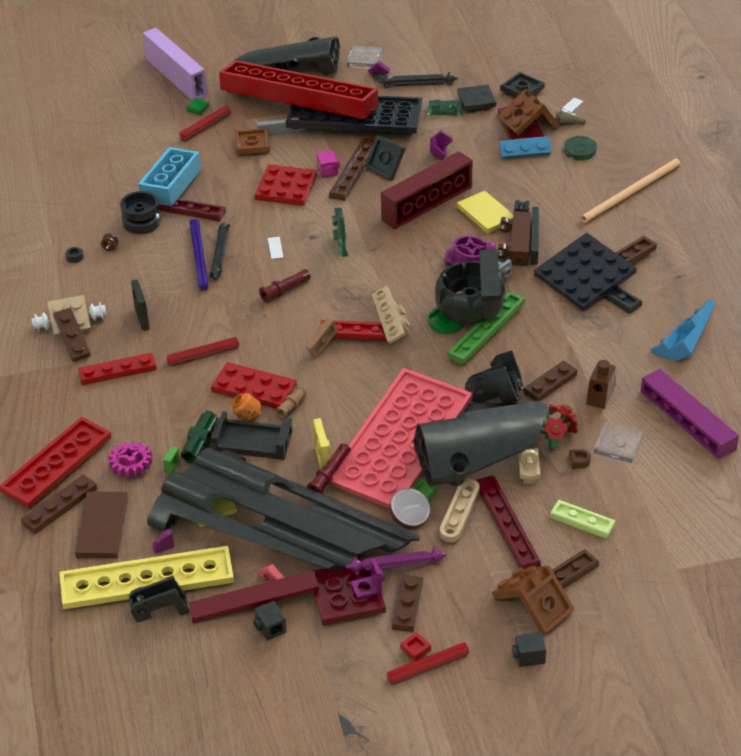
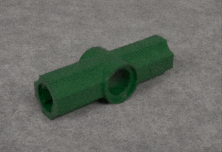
M206 410V412L202 413L195 427L191 426L188 431L187 442L181 451V458L187 463L193 464L204 447L210 445L212 432L218 418L212 411Z

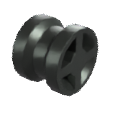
M516 199L514 211L529 212L530 201L521 202Z

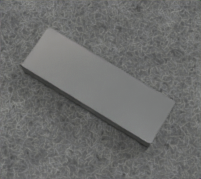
M286 119L256 122L257 129H268V135L306 131V128H286Z

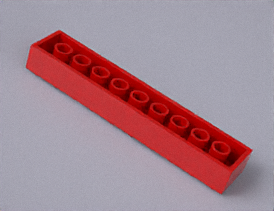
M234 60L219 72L220 90L228 93L254 96L257 99L263 98L271 102H283L286 105L293 104L298 107L322 110L327 113H337L341 116H351L356 119H364L378 107V88L237 60Z

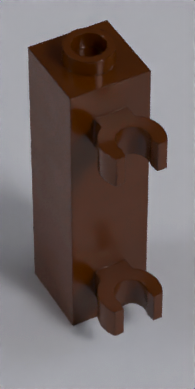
M514 211L513 220L508 217H501L500 224L506 225H501L500 231L512 230L511 246L504 243L498 245V250H503L498 251V258L510 256L512 265L528 266L531 212Z

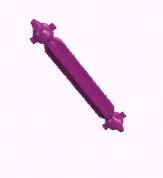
M434 547L431 553L419 551L365 558L362 561L358 560L357 557H353L351 563L345 567L357 575L361 569L371 570V559H376L379 569L426 564L431 560L436 565L439 564L442 558L446 557V553Z

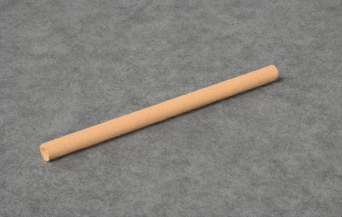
M675 158L581 215L582 222L587 223L680 166L679 159Z

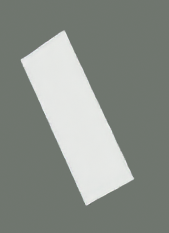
M573 98L563 109L572 112L584 101Z
M280 237L268 238L271 259L283 258Z

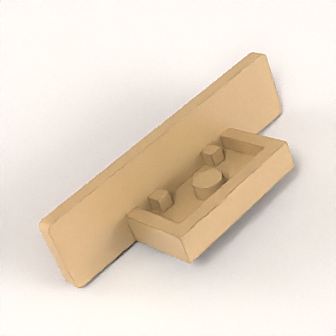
M385 286L373 293L372 296L387 341L391 344L401 337L409 335L408 326L410 324L404 316L405 310L401 304L398 305L394 301L390 288Z

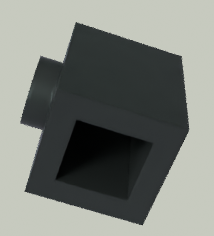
M274 601L254 609V626L257 631L261 630L267 641L287 633L286 619Z
M542 632L522 634L515 637V645H512L513 658H517L519 667L545 664L546 646Z

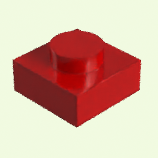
M416 632L400 643V649L413 661H416L431 651V644Z

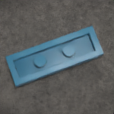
M549 136L499 141L501 159L551 153Z

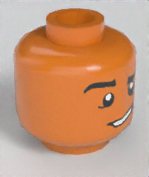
M239 394L234 398L232 410L240 419L249 422L256 420L260 416L261 404L251 394Z

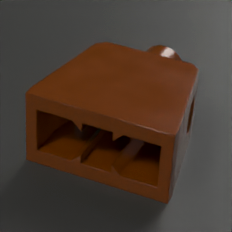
M600 360L596 364L589 380L586 401L587 405L602 409L606 408L616 386V367L610 365L607 360ZM601 385L603 390L599 392V386Z

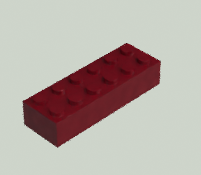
M458 151L382 191L381 220L395 230L472 188L473 160Z

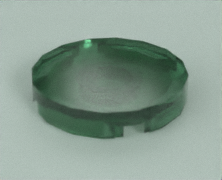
M571 137L564 143V153L569 158L571 156L575 160H588L597 153V144L588 137Z

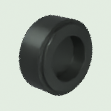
M71 247L65 252L66 260L71 263L80 262L84 258L83 250L79 247Z

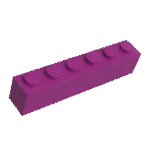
M658 369L642 378L641 393L717 459H721L737 450L739 435L721 419L716 417L707 407L703 406L694 396L690 395L681 385L677 384L668 374Z

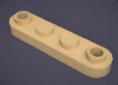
M468 478L465 479L462 485L458 486L440 526V537L443 541L452 543L459 540L479 494V483L476 480Z

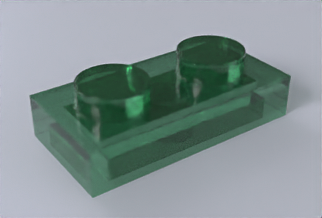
M429 100L428 115L460 116L461 101Z

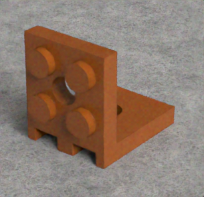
M527 89L522 91L497 116L518 136L538 116L555 130L560 126L547 107L539 102L534 95H531Z
M533 565L527 569L518 568L511 573V578L498 583V588L492 592L495 600L520 597L542 634L547 633L575 610L549 565L540 567ZM546 597L550 600L549 609L544 604Z

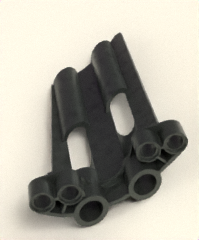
M211 448L203 450L197 456L194 464L184 472H174L165 479L161 487L162 493L156 499L147 520L148 526L164 532L170 529L172 525L175 526L179 517H183L334 570L346 569L345 566L351 563L353 557H357L360 560L363 553L371 550L380 549L384 552H395L406 547L411 541L420 540L418 534L246 462V458L229 450L219 452ZM272 484L314 502V505L305 509L270 494L269 487ZM216 498H225L266 517L260 524L249 527L215 512L211 502Z

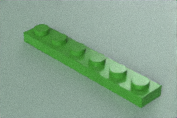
M509 291L505 295L503 307L498 315L487 322L477 323L448 351V358L464 365L525 304V298Z

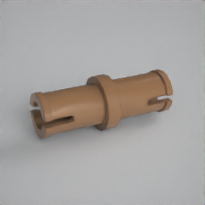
M297 387L291 395L286 396L284 402L275 410L277 416L284 418L291 410H295L299 406V402L307 396L306 390L302 387Z

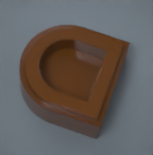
M569 450L572 469L586 468L590 465L591 454L587 450Z

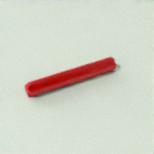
M224 106L179 133L180 139L185 141L231 113L230 107Z
M232 337L167 355V362L172 366L239 347V341L237 337Z
M465 642L388 671L387 679L390 684L400 682L468 655L469 648Z

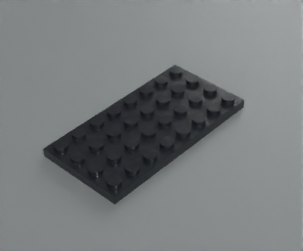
M378 95V107L364 119L341 116L337 113H327L326 111L312 110L311 108L298 107L291 104L286 119V128L417 134L423 97Z

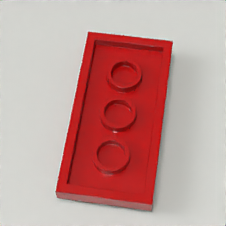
M226 362L211 385V392L233 398L239 394L249 393L261 405L276 409L284 402L286 396L292 394L297 386V380Z

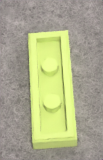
M559 499L550 512V518L605 539L610 535L616 521Z

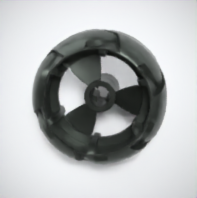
M471 261L453 264L444 269L436 281V305L442 315L449 317L455 323L472 325L484 321L487 322L498 315L505 301L503 277L499 272L501 301H482L481 294L478 293V290L481 291L480 262Z

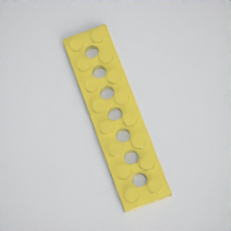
M228 546L61 571L60 584L63 609L127 600L132 590L169 577L163 575L166 572L173 573L172 575L183 591L234 583ZM209 565L215 566L213 569H206V568H205V567H207V566H209ZM186 569H194L190 573L184 572ZM145 575L152 576L149 579H142ZM125 578L131 579L126 583L121 582ZM102 582H109L106 586H100ZM81 585L88 586L85 589H78V587Z

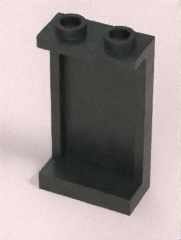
M222 411L221 417L217 418L216 432L212 433L211 443L214 444L215 450L219 452L229 450L238 455L285 460L293 433L292 418L284 417L282 425L230 420L227 419V412Z

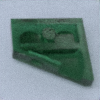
M334 208L335 216H332V225L335 226V229L332 230L333 240H337L340 256L345 257L348 256L345 245L344 216L342 208Z

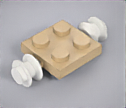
M84 295L48 301L50 316L47 317L43 312L41 317H37L34 314L35 318L31 319L33 329H37L39 332L40 328L44 327L45 330H48L50 323L52 324L54 337H59L61 334L53 317L54 312L71 307L81 332L91 331L90 315L91 319L96 321L97 317H101L104 320L103 316L107 314L105 305H101V302H99L98 306H94L91 303L89 309H87Z

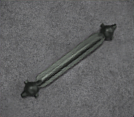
M448 72L446 76L443 74L394 76L390 78L388 75H385L383 79L379 80V83L385 85L386 88L390 84L396 86L448 82L449 85H452V82L457 80L458 77L451 74V72Z
M226 222L221 223L219 229H217L218 237L211 274H209L214 280L219 278L221 272H223L222 264L230 224H226Z

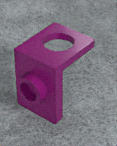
M371 559L370 577L351 581L357 599L382 593V582L385 579L376 559ZM361 584H368L371 587L368 591H360L358 589Z

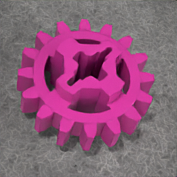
M125 441L123 446L116 445L117 450L111 449V454L108 455L109 467L114 474L118 473L119 477L126 475V478H129L130 475H133L136 478L137 473L145 474L144 469L149 470V464H152L151 450H148L147 445L142 447V442L135 444L132 441L131 444H127Z

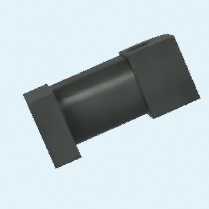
M173 575L147 586L136 588L129 594L131 613L137 623L152 618V611L172 604L175 605L180 615L189 613L186 595Z

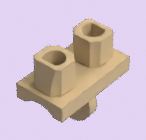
M530 448L518 453L519 474L524 484H535L536 479H540L538 448Z

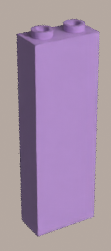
M157 28L143 32L146 60L191 100L207 97L205 69Z

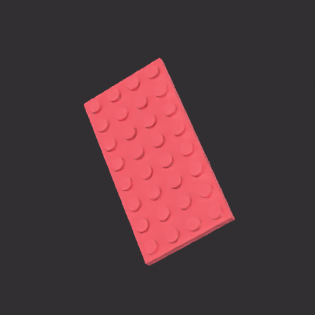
M403 368L349 444L351 452L334 473L333 481L329 485L389 509L390 501L396 492L404 488H413L423 473L414 449V435L417 424L456 418L464 412L472 400V393Z

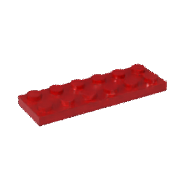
M81 416L0 485V492L30 509L112 438L111 432Z

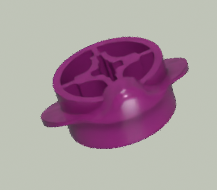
M461 236L454 241L453 247L445 252L444 262L452 265L471 261L480 262L479 250L496 249V245L475 236Z

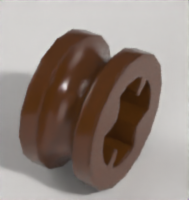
M105 234L101 241L102 248L107 251L115 250L119 242L118 238L114 234Z

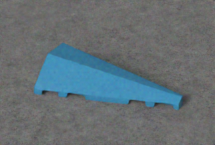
M713 300L705 301L701 309L698 308L694 311L695 315L683 320L671 331L667 338L660 340L661 344L650 349L651 352L673 361H679L691 355L715 306Z

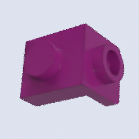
M440 130L430 138L431 154L443 160L446 157V146L453 142V138L443 130Z

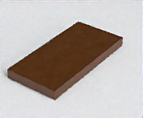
M87 491L75 550L76 558H118L128 492Z

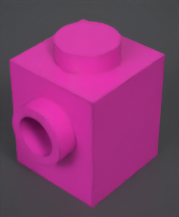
M333 150L317 152V167L321 177L338 175L340 161L339 158L335 157Z

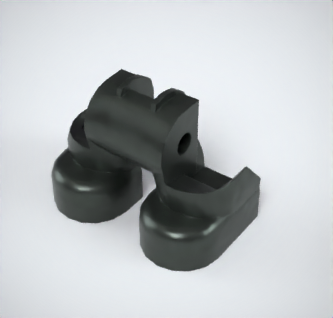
M513 350L497 354L490 363L491 368L471 375L466 381L465 391L471 392L473 396L472 401L477 403H483L489 399L499 397L503 404L508 405L520 401L519 392L524 390L522 376Z

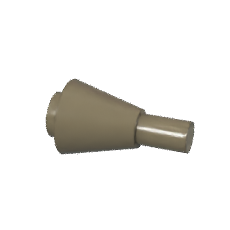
M563 108L560 111L557 110L555 119L558 120L559 124L586 123V117L577 116Z

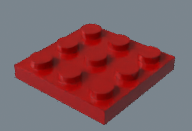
M268 164L255 193V200L305 206L317 177V170Z

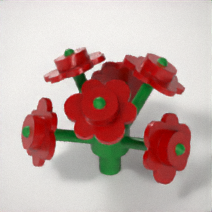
M545 404L550 408L546 416L547 422L545 423L544 421L542 425L544 430L541 429L540 433L545 435V439H548L549 448H557L556 438H563L566 431L574 434L578 432V423L574 418L576 414L572 412L573 409L569 405L555 406ZM556 412L561 413L560 418L556 420L550 417V415Z

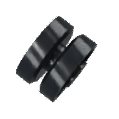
M136 191L125 195L121 199L122 222L127 231L142 234L155 230L159 226L161 221L159 203L153 193Z

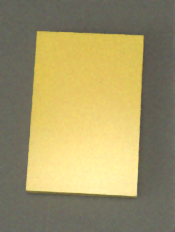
M485 190L457 202V208L487 234L499 229L501 225H506L500 224L501 217H508L513 220V214Z

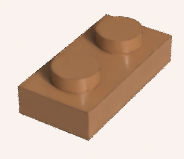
M327 318L319 326L317 332L308 340L305 346L314 358L319 356L338 332L335 322L330 318Z

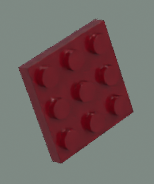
M324 568L314 570L319 591L313 594L322 625L386 613L382 593L357 599L352 588L351 581L370 577L371 570L361 569L357 575L350 569L334 570ZM361 584L358 587L360 591H368L371 588L368 584Z

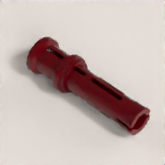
M303 269L280 282L273 281L267 287H260V297L264 302H269L275 296H282L285 290L311 278L310 274L303 276L309 271Z
M341 443L323 469L316 472V477L307 484V488L323 494L325 487L332 483L334 473L351 452V448L347 444L343 445Z

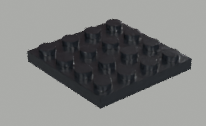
M587 232L534 270L536 277L582 311L588 309L608 292L610 293L637 273V267Z

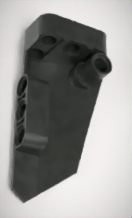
M337 36L322 39L312 37L304 42L250 51L235 60L288 71L298 70L301 63L315 61L322 74L335 73L338 71L340 42Z
M540 401L469 411L461 413L453 419L417 424L414 435V449L427 484L435 486L449 482L451 485L460 486L464 483L467 476L534 447L550 407Z

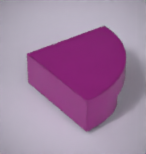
M377 60L368 69V72L372 75H386L390 72V69L380 60Z
M171 529L162 532V536L153 542L152 549L155 554L174 548Z

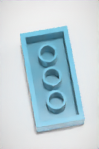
M169 147L138 183L139 191L153 193L157 197L159 204L172 206L202 169L199 152Z

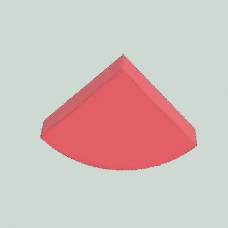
M273 564L262 568L258 572V575L264 580L268 578L274 581L284 578Z

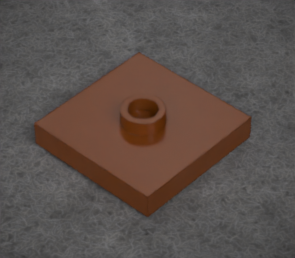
M267 128L235 131L237 155L270 152Z

